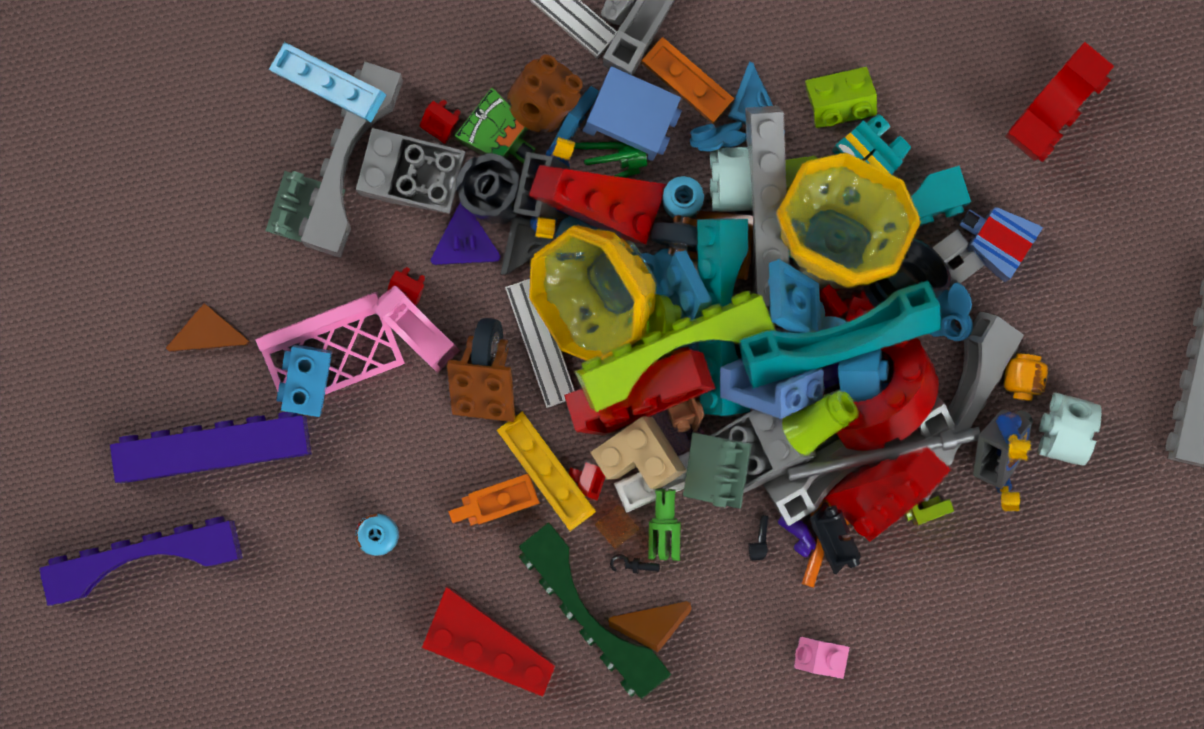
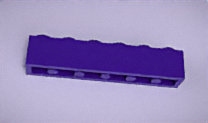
M281 412L278 413L279 419L266 421L265 415L248 417L246 418L247 424L234 425V420L216 422L214 423L215 428L202 430V425L183 427L182 434L171 435L170 430L151 432V438L139 440L138 435L119 437V443L110 444L115 483L123 484L312 455L307 417L303 415L298 416V413Z

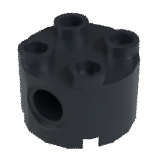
M485 153L478 158L473 157L460 169L456 180L459 200L466 209L481 221L491 224H507L518 214L514 213L513 210L522 173L501 155Z

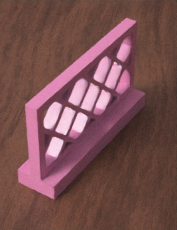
M378 292L371 293L255 339L259 350L263 354L277 391L280 382L282 383L278 372L286 375L283 383H286L288 371L276 367L271 354L280 350L291 352L290 346L298 343L303 346L305 340L311 338L325 343L323 346L325 350L330 345L346 352L339 369L333 366L329 368V370L337 374L332 385L326 387L325 395L405 364L391 327L381 317L382 328L378 337L360 330L365 317L376 313L372 307L380 298ZM360 320L357 328L349 325V323ZM343 326L355 332L348 348L330 341L336 328ZM384 330L389 342L381 339ZM330 331L327 339L318 336ZM358 333L375 340L369 357L351 350ZM380 342L391 347L396 360L386 364L373 360L372 357L378 343ZM349 354L367 361L362 373L353 376L342 371ZM370 363L378 366L367 371ZM340 375L347 377V379L337 382Z

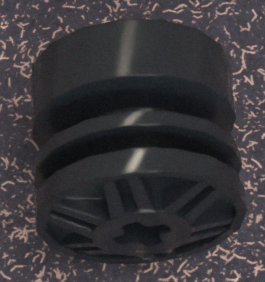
M913 238L897 273L867 285L863 284L867 298L875 308L897 290L926 281L929 282L936 298H938L950 286L951 275L943 258L932 247Z

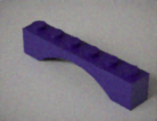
M224 516L205 520V527L194 529L193 524L173 528L175 534L162 537L161 532L142 536L143 542L131 545L130 539L111 544L112 550L101 553L98 547L79 552L80 558L69 561L67 555L48 559L49 565L39 568L47 606L87 597L93 588L111 571L127 562L144 556L158 554L175 555L191 559L206 567L242 559L243 556L235 522H225Z

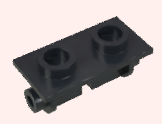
M825 502L811 516L810 520L813 530L817 534L824 550L825 557L833 573L837 574L845 564L849 568L860 565L859 559L861 554L853 537H842V535H847L850 532L842 510L838 509L836 505L829 507L828 503Z

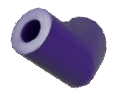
M782 516L780 517L778 524L799 539L794 545V550L801 556L808 557L811 550H815L816 541L808 526L801 520L788 526Z

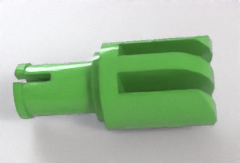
M666 488L655 489V517L649 521L648 559L655 560L657 530H659V559L668 560L670 531H672L671 557L673 561H680L681 522L674 518L676 490L668 489L666 491Z

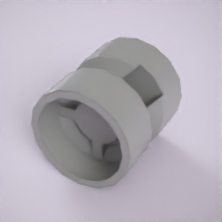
M958 229L933 247L949 268L951 275L949 288L956 282H963L985 265L975 251L967 250L968 242ZM960 255L964 263L953 269L949 261Z

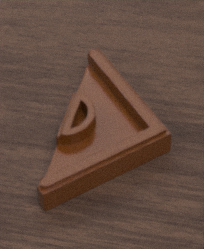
M204 303L169 343L166 349L174 352L246 346L250 341Z
M686 601L612 616L608 622L609 627L659 652L691 612L692 608L691 603Z

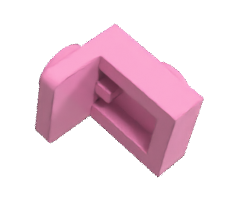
M800 637L795 653L794 667L795 669L843 679L850 647Z

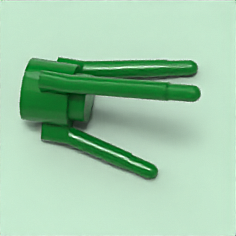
M623 142L575 143L574 149H619L616 154L584 160L585 165L619 160L621 169L627 167V170L615 175L616 177L627 178L640 174L639 168L647 166L646 153Z

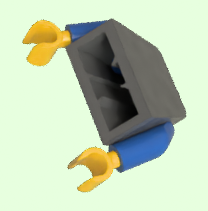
M558 137L557 143L551 146L545 155L526 153L513 212L532 216L530 226L536 231L535 237L553 239L558 218H568L570 216L530 197L529 193L539 165L573 170L570 168L569 163L575 146L573 141Z
M1001 410L979 434L973 476L996 487L997 492L1001 493V507L1004 511H1020V492L1009 491L1012 489L1010 476L1021 460H1028L1027 451L1031 448L1029 437L1033 419L1029 413L1022 410L1016 413Z

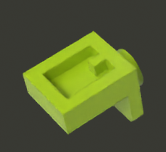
M936 496L928 499V501L921 502L922 509H919L918 505H916L904 516L907 521L912 520L914 525H920L954 512V508L950 499L941 501L940 497Z

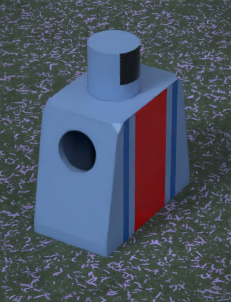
M994 207L985 219L969 209L959 224L974 234L967 249L975 251L985 266L1004 282L1011 279L1043 229L1038 224L997 207Z

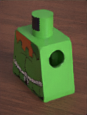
M493 88L489 90L455 135L457 142L481 155L493 153L507 159L512 154L522 163L525 162L527 152L534 153L536 150L522 139L529 129L521 125L513 117L509 109L511 106Z

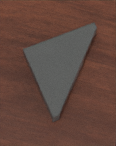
M519 217L512 218L501 275L506 276L531 260L536 252L556 239L558 226L555 225L553 239L535 237L536 231L531 228L530 220Z

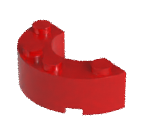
M1084 42L1033 100L1004 137L1033 161L1038 159L1043 162L1063 137V134L1059 132L1064 125L1070 127L1081 115L1082 112L1078 108L1093 91L1100 94L1111 81L1107 75L1114 68V65Z
M917 337L881 348L882 355L894 372L892 380L883 392L872 399L861 402L853 401L858 410L857 417L850 421L846 427L836 432L847 449L869 451L884 448V443L898 437L902 440L909 436L930 414L937 399L938 376L931 359Z

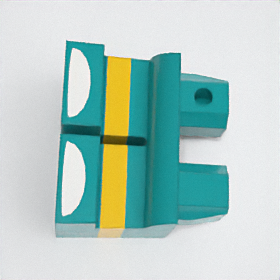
M878 114L867 123L863 120L852 132L833 147L832 152L835 155L847 152L861 160H864L870 153H873L865 162L892 175L902 165V159L906 156L911 146L901 136H898L888 146L880 137L891 126Z

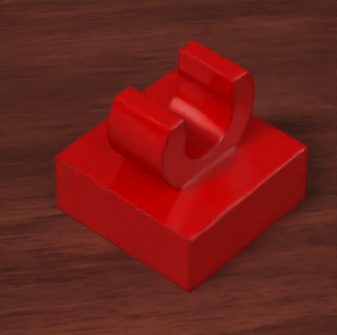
M433 100L426 108L419 127L446 144L453 135L461 111L457 109L452 114L445 109L447 101L442 100L436 103Z
M406 267L402 272L396 270L390 279L387 291L395 285L417 306L424 288L425 276L421 275L416 281L408 276L410 268Z
M830 284L819 291L820 302L824 306L825 317H840L849 310L847 306L850 304V299L842 301L836 293L839 289H833Z
M587 462L583 471L570 467L568 474L578 484V488L584 496L598 500L605 480V475L600 467Z

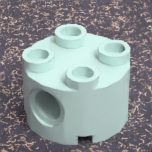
M725 147L710 151V169H712L710 196L712 198V210L719 212L753 211L748 147Z
M1055 392L1050 402V414L1044 413L1040 422L1039 431L1044 432V436L1039 443L1038 455L1075 465H1086L1096 444V441L1092 440L1094 432L1099 433L1102 416L1101 406L1091 401Z

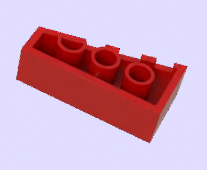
M926 446L902 454L895 460L890 461L886 459L877 466L870 468L868 465L860 468L856 473H849L830 490L824 499L832 506L836 505L838 509H841L844 518L854 526L856 532L871 542L928 497L951 471V468Z
M447 586L422 646L423 649L542 697L556 663L516 636L508 628L494 620L450 586Z

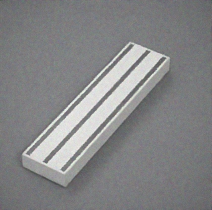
M529 0L597 59L611 44L617 33L580 0Z
M530 279L505 288L546 408L566 402L564 395L575 390L559 346L529 299Z

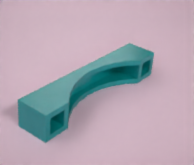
M960 165L929 174L918 190L911 196L920 217L921 223L919 227L934 222L933 216L945 213L946 218L962 214L965 212L963 207L971 203ZM814 215L799 243L854 241L861 242L862 245L870 242V236L866 231L847 221H835ZM792 224L793 229L797 235L798 226L796 224ZM892 224L889 227L888 232L890 234L896 233V225ZM788 249L789 261H794V258L792 257L791 252Z
M748 219L697 220L698 275L712 300L710 306L720 304L723 307L732 301L735 280L740 266L748 253ZM715 339L699 341V352L704 353L715 389L699 397L704 414L725 416L749 413V407L720 398V367L738 360L734 342Z
M928 281L897 290L887 300L868 313L833 328L806 333H784L769 330L741 339L740 347L743 365L752 387L757 388L941 330L940 304Z

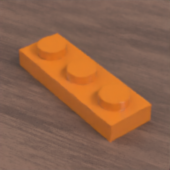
M663 37L642 59L641 63L712 124L718 120L735 99Z

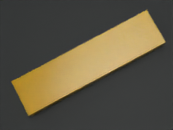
M523 411L515 416L514 422H507L497 429V432L569 531L596 512Z

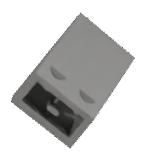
M372 128L356 191L360 196L388 203L450 214L456 191V180L462 168L466 151Z
M755 409L711 435L751 444L744 493L787 474V468L803 465L817 457L815 450L809 455H802L791 446L782 428L783 418L780 419Z

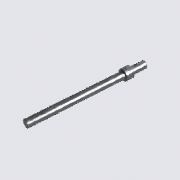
M976 427L953 432L951 429L939 432V436L787 468L789 481L876 463L886 459L890 460L926 446L931 450L942 448L943 451L956 449L959 444L978 441L980 429Z

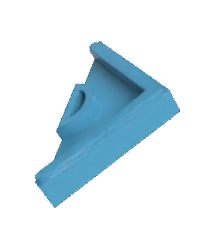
M749 62L728 116V118L746 124L745 108L773 106L752 62Z
M592 86L589 87L578 101L576 107L568 113L551 146L557 143L558 137L570 140L585 119L584 115L595 103L599 90Z

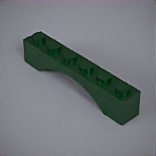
M550 522L519 546L522 551L518 555L520 560L529 570H532L534 567L542 576L538 582L550 596L553 593L557 594L563 602L559 605L561 611L570 621L574 618L578 620L583 627L579 633L590 646L595 643L603 652L599 658L611 672L614 669L619 671L624 678L620 681V684L631 697L637 694L640 699H643L671 676L670 671L651 648L636 645L617 637L605 629L589 613L573 583L569 546Z

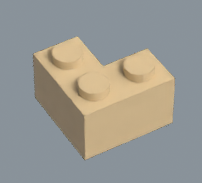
M641 417L590 452L607 480L619 479L637 467L650 489L663 488L687 471L653 417Z

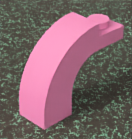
M395 285L385 292L372 307L437 373L447 364L448 360H451L460 351Z

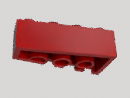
M539 165L529 196L602 231L614 232L625 241L646 244L663 198L664 188L667 184Z
M684 347L672 352L670 357L656 360L646 368L634 383L626 399L597 412L590 408L583 389L565 394L564 397L575 432L605 436L631 425L641 417H650L715 389L704 353L691 350L690 347Z

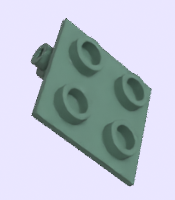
M285 171L265 231L301 242L302 236L298 235L300 225L304 217L309 218L312 210V206H309L311 194L315 187L320 188L321 182L304 177V174L292 171L291 173Z
M693 433L683 496L711 502L714 506L718 507L729 506L741 509L751 444Z

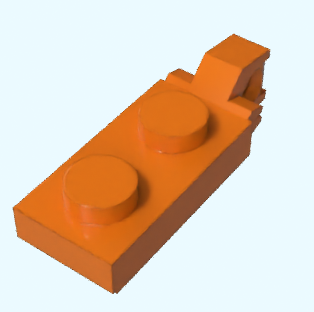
M525 474L468 494L469 496L461 498L464 506L450 510L448 513L453 524L468 519L470 526L483 524L540 503L529 474Z

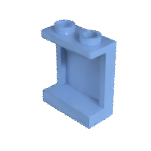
M611 66L582 131L592 136L595 135L596 131L601 132L647 153V159L653 161L657 153L663 155L670 137L665 136L669 125L675 127L682 110L677 108L681 97Z
M742 358L720 367V398L780 419L823 398V370L819 368L797 377H788L753 388L744 368Z

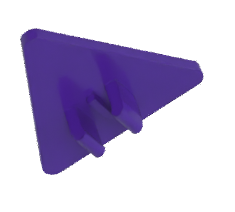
M460 202L431 257V263L433 265L498 262L501 256L474 214Z

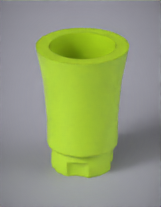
M837 391L801 410L783 417L782 428L791 446L800 454L809 455L821 443L854 420L858 415V410L848 393Z

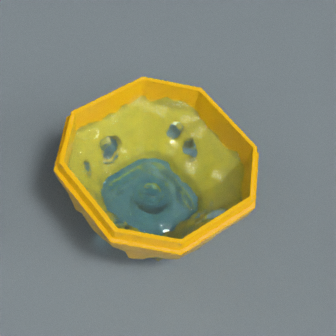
M847 152L802 163L777 211V219L781 228V239L790 250V255L795 259L798 266L806 268L807 272L820 279L836 282L846 287L858 284L867 285L897 273L921 223L903 180Z
M576 225L569 228L534 254L530 266L529 299L561 351L585 361L595 357H600L603 360L613 355V349L628 343L633 345L646 334L647 321L655 310L657 281L634 243L619 238L614 232L602 231L600 229L594 230L589 227Z

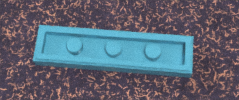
M286 42L282 45L269 68L270 71L370 123L386 97L383 91Z

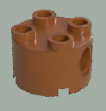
M542 55L540 59H534L529 62L512 84L507 94V102L510 99L512 105L509 109L513 117L524 127L536 132H540L542 129H549L548 132H553L562 126L568 113L576 107L581 97L580 90L583 87V82L566 66L557 62L553 56Z

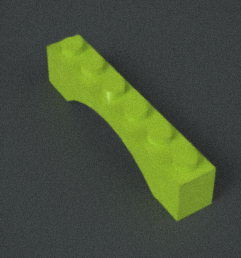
M750 291L742 292L731 298L733 303L723 307L720 304L710 306L701 311L703 316L692 321L690 317L678 320L672 324L673 329L661 334L660 330L651 332L642 337V343L633 347L628 343L613 349V355L601 360L600 357H595L581 364L583 369L575 373L590 408L597 412L626 399L634 383L646 368L659 357L679 346L711 339L740 343L741 339L769 330L776 331L763 297L754 293L750 294Z

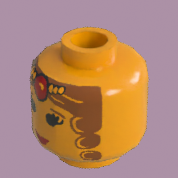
M1016 353L1015 358L1010 359L1005 369L1003 386L1007 391L1014 393L1013 399L1032 401L1033 395H1041L1045 392L1048 366L1041 362L1042 357Z

